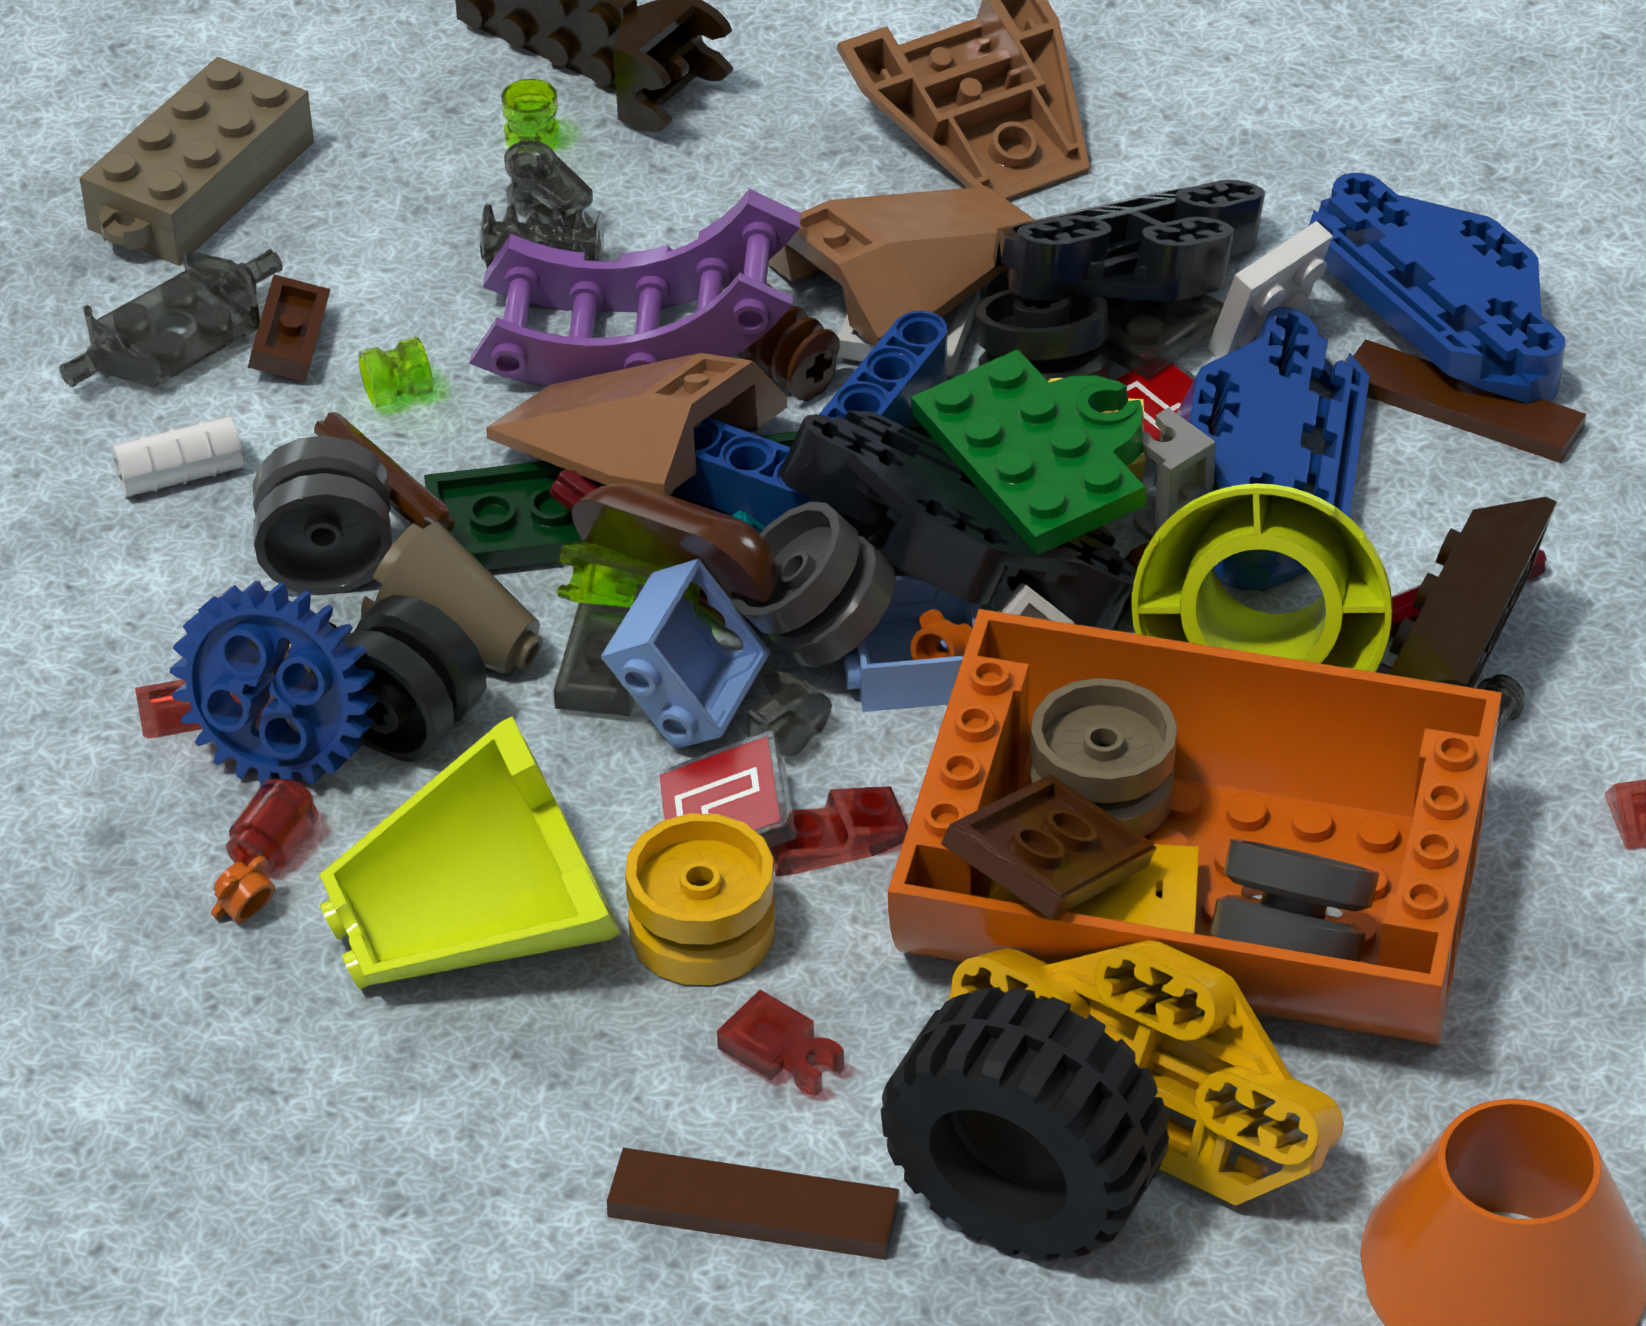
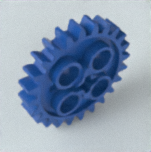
M254 581L244 591H241L234 585L218 598L216 596L212 597L198 609L199 612L183 625L187 634L173 646V649L182 658L170 668V674L186 682L172 693V697L179 701L190 702L192 709L180 720L182 724L199 723L203 728V731L195 740L197 746L205 745L211 741L218 746L214 763L219 765L229 756L237 760L236 777L242 779L252 768L258 770V778L263 787H267L278 773L286 789H291L302 777L312 785L326 772L331 775L335 773L362 746L363 743L360 737L373 724V721L365 713L377 703V697L361 689L375 677V673L356 667L355 662L367 650L363 646L347 647L343 640L349 635L353 627L350 624H345L334 629L328 623L333 611V607L330 604L316 614L310 610V592L305 590L292 602L289 601L285 583L280 582L266 595L261 582ZM247 637L254 641L259 648V652L249 644ZM288 639L291 643V647L287 658L284 660L286 654L285 649ZM304 665H307L314 671L317 679L309 675ZM279 666L276 675H273L271 672ZM230 692L237 696L242 705L232 698ZM270 695H272L275 699L266 706ZM262 710V713H261V716H260L261 722H260L259 731H258V730L256 729V721H257L259 712ZM287 719L295 724V726L299 730V733L291 728V726L287 722Z

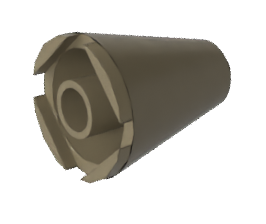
M425 517L424 529L415 523L410 525L392 544L378 565L372 579L382 584L375 602L364 596L361 606V619L378 601L391 595L416 597L439 608L460 625L476 645L487 669L505 675L510 674L516 667L521 670L527 669L537 657L543 644V638L538 635L540 628L539 620L442 524L430 517Z

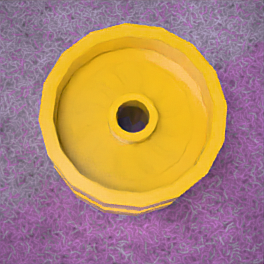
M695 813L661 821L639 836L627 854L625 873L626 896L629 903V940L638 960L657 976L683 985H716L740 978L762 963L774 944L775 937L773 856L764 838L744 822L720 814Z

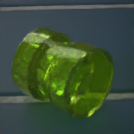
M522 79L509 84L501 94L503 116L507 119L504 125L506 146L511 151L529 156L551 151L558 145L560 140L559 123L555 118L558 111L556 89L550 83L539 79Z
M417 336L400 340L393 349L384 351L379 347H374L358 352L361 379L374 409L393 404L397 396L408 394L416 398L433 393L434 385L431 367L425 348Z

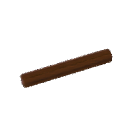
M331 412L327 414L324 421L316 422L314 428L316 435L352 440L375 454L387 471L390 487V505L411 524L415 523L424 529V518L430 517L442 524L448 531L453 530L455 519L449 515V508L341 414Z

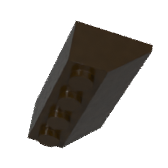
M1540 497L1473 509L1462 532L1450 528L1435 562L1444 567L1439 576L1429 572L1426 574L1414 600L1413 608L1421 612L1416 621L1406 617L1403 619L1389 651L1397 655L1393 666L1390 667L1381 663L1376 672L1474 688L1530 576L1557 501L1548 497Z

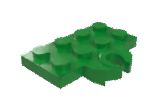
M1017 349L911 396L913 416L1036 555H1040L1147 505L1144 484L1126 466L1133 463L1143 453V407L1140 399L1128 401L1127 386L1119 381L1090 375L1070 376L1048 382ZM1104 411H1117L1114 413H1102Z

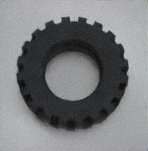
M1000 987L984 988L973 991L972 994L958 995L946 1001L941 1009L936 1010L886 1083L882 1094L883 1107L880 1112L883 1136L887 1137L888 1153L895 1166H902L904 1168V1181L915 1194L922 1193L930 1201L929 1208L944 1221L949 1217L963 1227L962 1233L976 1241L984 1238L995 1243L996 1250L1011 1255H1016L1020 1251L1028 1252L1031 1259L1049 1261L1058 1258L1059 1255L1064 1260L1104 1248L1116 1238L1120 1230H1123L1167 1153L1169 1143L1168 1119L1163 1098L1155 1097L1158 1093L1156 1082L1148 1068L1140 1069L1135 1063V1052L1125 1041L1120 1039L1116 1042L1104 1032L1106 1025L1090 1014L1085 1019L1070 1010L1071 1004L1055 997L1047 1001L1038 999L1035 996V991L1015 988L1003 994Z

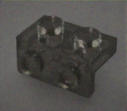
M638 584L633 603L645 584ZM579 602L553 690L555 709L621 716L631 715L635 701L634 698L601 658L602 653L630 610V607Z

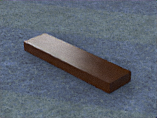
M1366 339L1353 355L1370 375L1367 391L1368 398L1558 463H1562L1585 428V413L1544 399L1527 404L1477 388L1447 375L1431 361Z
M623 1147L606 1203L607 1216L609 1218L886 1260L900 1205V1191L896 1188Z

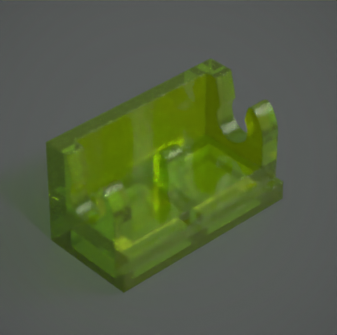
M587 541L563 545L559 563L573 567V574L567 586L561 585L558 587L557 595L561 599L626 615L651 574L665 568ZM690 582L683 597L693 603L696 613L700 587Z

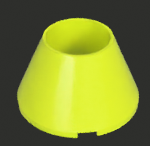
M1242 484L1222 488L1194 499L1180 508L1164 522L1147 545L1136 572L1132 591V618L1135 634L1370 672L1377 670L1383 658L1392 623L1393 605L1388 575L1377 550L1363 530L1350 517L1327 501L1305 491L1275 484ZM1259 549L1279 552L1295 559L1306 567L1317 580L1323 596L1310 606L1291 613L1269 614L1256 611L1241 604L1226 591L1218 579L1214 566L1225 558L1242 551Z

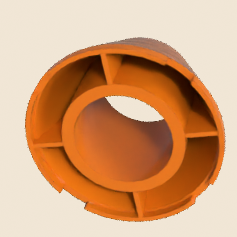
M1499 1099L1478 1104L1461 1113L1382 1195L1371 1211L1363 1232L1360 1257L1366 1283L1365 1292L1378 1318L1385 1326H1638L1646 1308V1245L1639 1228L1590 1134L1571 1116L1544 1103L1525 1099ZM1491 1212L1515 1213L1532 1219L1509 1218Z

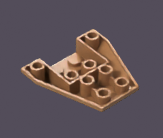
M987 186L834 199L801 212L799 230L769 260V265L791 282L797 279L810 278L818 274L820 270L824 271L842 285L849 326L876 345L902 315L912 311H927L943 317L1009 267L1006 265L994 267L993 253L997 228L1036 219Z
M697 353L549 385L487 426L486 433L487 439L566 470L576 471L579 475L604 485L617 483L634 484L671 495L674 489L696 474L693 429L700 426L701 421L708 417L747 432L762 429L765 423L787 408V396L754 361Z

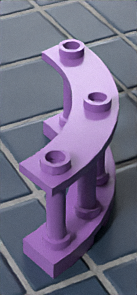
M748 189L738 203L725 215L699 231L697 240L674 250L669 245L644 251L621 253L620 261L585 260V253L548 247L510 234L485 271L483 282L484 288L507 296L503 320L500 318L495 319L472 353L469 364L505 378L548 387L556 383L697 353L732 358L761 338L792 306V296L766 285L769 260L799 230L801 213ZM698 299L697 311L659 328L662 309ZM534 304L541 307L572 311L569 337L526 328L529 305ZM637 312L635 333L618 337L592 338L596 313Z

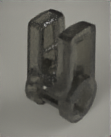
M522 141L513 144L507 149L504 154V165L506 173L511 177V183L506 189V200L508 206L513 211L562 244H570L594 230L593 219L584 211L593 202L592 189L554 153L550 146L538 141Z

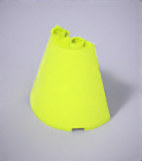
M513 716L498 723L319 874L330 898L321 903L320 908L337 940L347 935L349 936L348 941L352 950L342 954V958L359 990L369 985L608 941L621 934L587 859Z

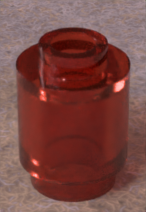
M291 779L266 780L229 829L230 840L226 844V850L234 863L243 862L248 866L254 858L264 856L269 862L263 871L265 876L270 875L275 867L283 868L318 820V811L313 803L314 800L311 793L302 784Z

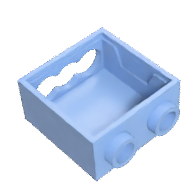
M698 558L651 574L602 653L601 658L669 744L680 749L722 737L771 651L744 616L733 606L730 598ZM690 582L695 583L705 592L708 604L723 615L726 622L725 626L741 638L744 645L743 649H728L716 641L711 626L699 619L695 613L693 603L683 597Z
M912 575L895 577L896 584L891 603L880 622L859 646L844 655L847 690L859 689L862 712L948 705L963 656L913 660L910 648L913 636L922 629L919 619L924 612L936 609L943 614L944 619L957 625L965 623L973 628L978 609H981L980 604L960 599ZM941 640L942 646L945 650H947V644L945 643V641Z

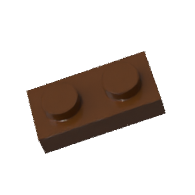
M274 274L251 350L248 368L306 382L331 289Z

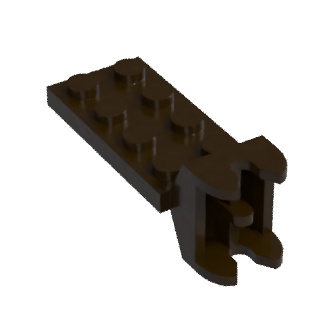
M455 0L457 19L463 21L467 26L481 29L505 40L511 46L521 47L548 59L556 66H563L586 76L598 85L615 89L618 120L644 131L660 132L672 122V117L662 105L693 79L698 77L707 81H721L733 71V66L720 52L709 48L702 39V36L711 40L726 37L732 32L731 25L716 8L702 0H655L637 6V0Z

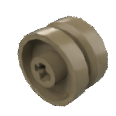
M1094 678L1075 681L1049 693L1034 710L1030 732V756L1032 761L1029 771V785L1048 775H1052L1143 837L1157 830L1170 814L1174 793V761L1178 726L1170 707L1153 691L1125 680Z

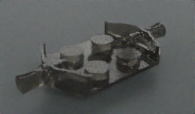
M268 249L265 253L245 264H237L233 260L187 250L183 252L184 272L121 305L108 314L95 319L92 315L91 307L86 305L83 307L90 346L83 354L59 365L62 379L73 388L78 383L99 372L106 378L115 376L148 387L162 384L258 329L260 315L256 294H258L256 284L283 270L280 257L276 252L273 253L272 249ZM181 328L187 331H185L182 334H179L177 332L167 330Z

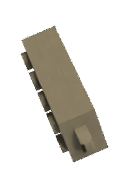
M217 56L79 178L88 230L101 234L104 241L108 240L113 244L125 246V250L138 249L180 266L314 143L308 91Z

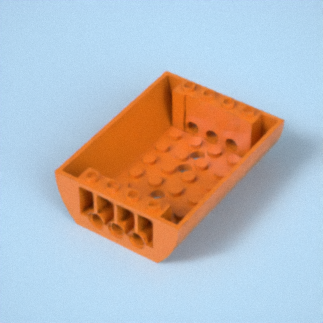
M978 609L889 885L888 913L894 945L899 952L961 963L971 957L999 949L1011 948L1051 964L1136 942L1154 940L1221 969L1230 975L1240 988L1254 1014L1439 1046L1480 846L1502 692ZM1094 678L1125 680L1153 691L1170 707L1178 726L1171 812L1157 830L1144 837L1154 844L1199 846L1195 934L1072 912H1065L1051 920L1030 905L990 899L991 878L941 845L951 823L1029 785V771L1032 761L1030 756V732L1034 710L1049 693L1075 681ZM1230 839H1242L1283 847L1379 872L1371 908L1363 911L1338 909L1343 913L1339 918L1355 923L1366 934L1360 961L1223 939L1211 935L1209 931L1218 898L1226 895L1250 897L1263 894V891L1233 883L1223 872ZM1163 891L1157 892L1156 896L1162 898ZM1135 964L1132 965V970L1135 969ZM1171 980L1166 981V982H1163L1162 984L1165 985V984H1167L1168 982H1170ZM1140 981L1139 987L1142 988L1148 984ZM1194 992L1188 996L1196 999L1198 993Z

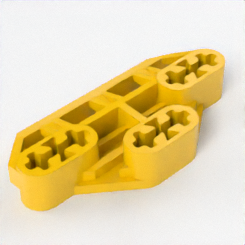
M1146 940L1047 964L1019 950L1004 948L966 959L958 965L953 974L948 1000L958 995L972 994L973 991L984 988L1000 987L1005 992L1003 994H1006L1011 989L1025 988L1026 990L1035 991V996L1038 999L1047 1001L1055 997L1071 1004L1070 1010L1085 1019L1090 1014L1106 1025L1105 1033L1116 1042L1123 1039L1135 1052V1063L1140 1069L1148 1068L1157 1085L1158 1093L1155 1097L1163 1098L1164 1106L1196 1120L1193 1129L1167 1116L1169 1143L1167 1153L1159 1169L1235 1206L1320 1170L1328 1150L1334 1147L1342 1136L1344 1121L1342 1112L1335 1100L1324 1092L1304 1084L1291 1076L1234 979L1223 970L1162 942ZM1133 964L1136 965L1134 970H1132ZM1171 980L1170 982H1168V983L1165 984V985L1162 984L1163 982H1166V981ZM1140 981L1148 984L1142 988L1139 987ZM1194 992L1198 993L1196 999L1188 995ZM1170 995L1174 996L1173 998L1165 1000ZM1201 1010H1205L1204 1016L1200 1015ZM1232 1086L1237 1088L1236 1093L1232 1091ZM1273 1101H1276L1273 1105H1271L1268 1108L1264 1106ZM1241 1103L1248 1108L1241 1110L1239 1105ZM1297 1115L1300 1117V1121L1297 1122L1291 1119V1117ZM1270 1117L1275 1119L1271 1122L1263 1124ZM1302 1132L1308 1135L1307 1139L1301 1137ZM1233 1142L1277 1163L1283 1164V1168L1279 1172L1263 1177L1261 1175L1268 1172L1265 1162L1246 1153L1240 1154L1236 1163L1227 1160Z

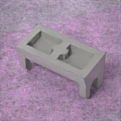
M1170 408L1156 415L1155 425L1161 430L1160 442L1154 440L1149 433L1144 432L1143 453L1157 463V472L1155 473L1154 480L1156 496L1152 497V505L1155 508V524L1149 522L1146 516L1137 513L1134 515V526L1149 541H1151L1164 522L1176 511L1192 500L1213 492L1216 441Z

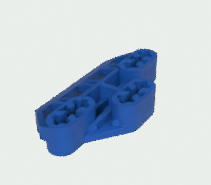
M1348 173L1335 180L1331 197L1321 201L1318 212L1313 210L1309 223L1310 226L1317 221L1333 236L1324 261L1327 263L1326 269L1447 375L1477 388L1527 404L1539 399L1551 401L1556 397L1559 392L1566 345L1565 337L1557 328L1541 316L1539 261L1536 254L1500 223L1488 216L1398 195L1373 175Z
M1286 306L1276 307L1269 312L1253 342L1200 368L1177 414L1216 441L1214 481L1220 489L1242 484L1258 483L1281 485L1302 491L1306 483L1315 484L1314 496L1327 501L1350 517L1370 375L1351 353L1348 354L1345 361H1337L1333 367L1325 358L1328 339L1317 335L1318 327L1314 322L1297 309ZM1311 376L1316 377L1332 390L1330 400L1309 390ZM1207 421L1211 423L1209 428L1206 425ZM1314 427L1323 428L1322 439L1325 440L1323 455L1316 454L1300 446L1302 431L1311 434ZM1259 549L1233 554L1214 566L1218 578L1225 584L1237 589H1253L1262 592L1309 571L1295 559L1281 563L1276 561L1280 555L1279 552Z

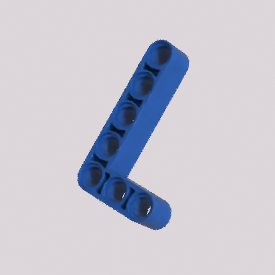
M912 311L898 318L819 415H825L835 420L837 416L844 419L848 410L875 412L908 428L915 419L912 411L911 396L944 382L947 377V324L943 318L927 311ZM708 417L701 421L700 426L693 429L696 474L674 489L681 496L732 515L742 510L765 527L792 508L808 502H818L794 490L780 477L779 470L790 447Z

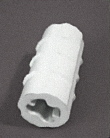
M230 415L206 422L199 420L197 424L178 429L170 427L166 432L146 437L140 435L138 439L111 445L117 478L125 497L149 491L157 493L158 489L180 483L186 485L188 481L208 476L216 478L219 473L244 467L239 435Z

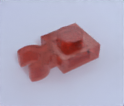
M761 989L717 1030L719 1050L769 1080H773L783 1069H786L793 1074L796 1086L810 1095L817 1096L822 1091V1072L814 1068V1066H827L839 1074L844 1070V1050L837 1042L823 1037L814 1038V1021Z

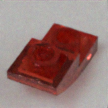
M891 786L830 789L825 808L779 810L780 821L759 828L758 833L764 838L773 856L775 876H783L872 857L903 844L908 824Z

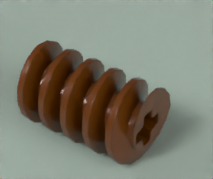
M792 304L769 331L755 343L738 353V355H742L746 360L754 361L769 378L774 379L784 390L790 391L797 400L810 401L822 394L834 378L836 370L835 361L839 353L840 341L835 332L830 329H824L823 325L816 318L808 317L801 307L793 306Z

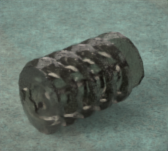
M485 203L480 229V253L486 268L489 267L510 234L548 247L585 253V260L602 261L604 220L601 211L598 214L594 227L587 225L583 209H577L571 225H565L560 208H554L548 224H543L536 206H531L525 222H519L514 205L507 206L502 221H496L491 204Z

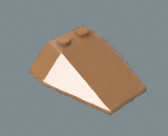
M982 0L977 18L898 45L888 26L838 43L837 51L861 92L966 188L987 186L1009 201L1089 172L1090 164L1060 22L1048 0Z

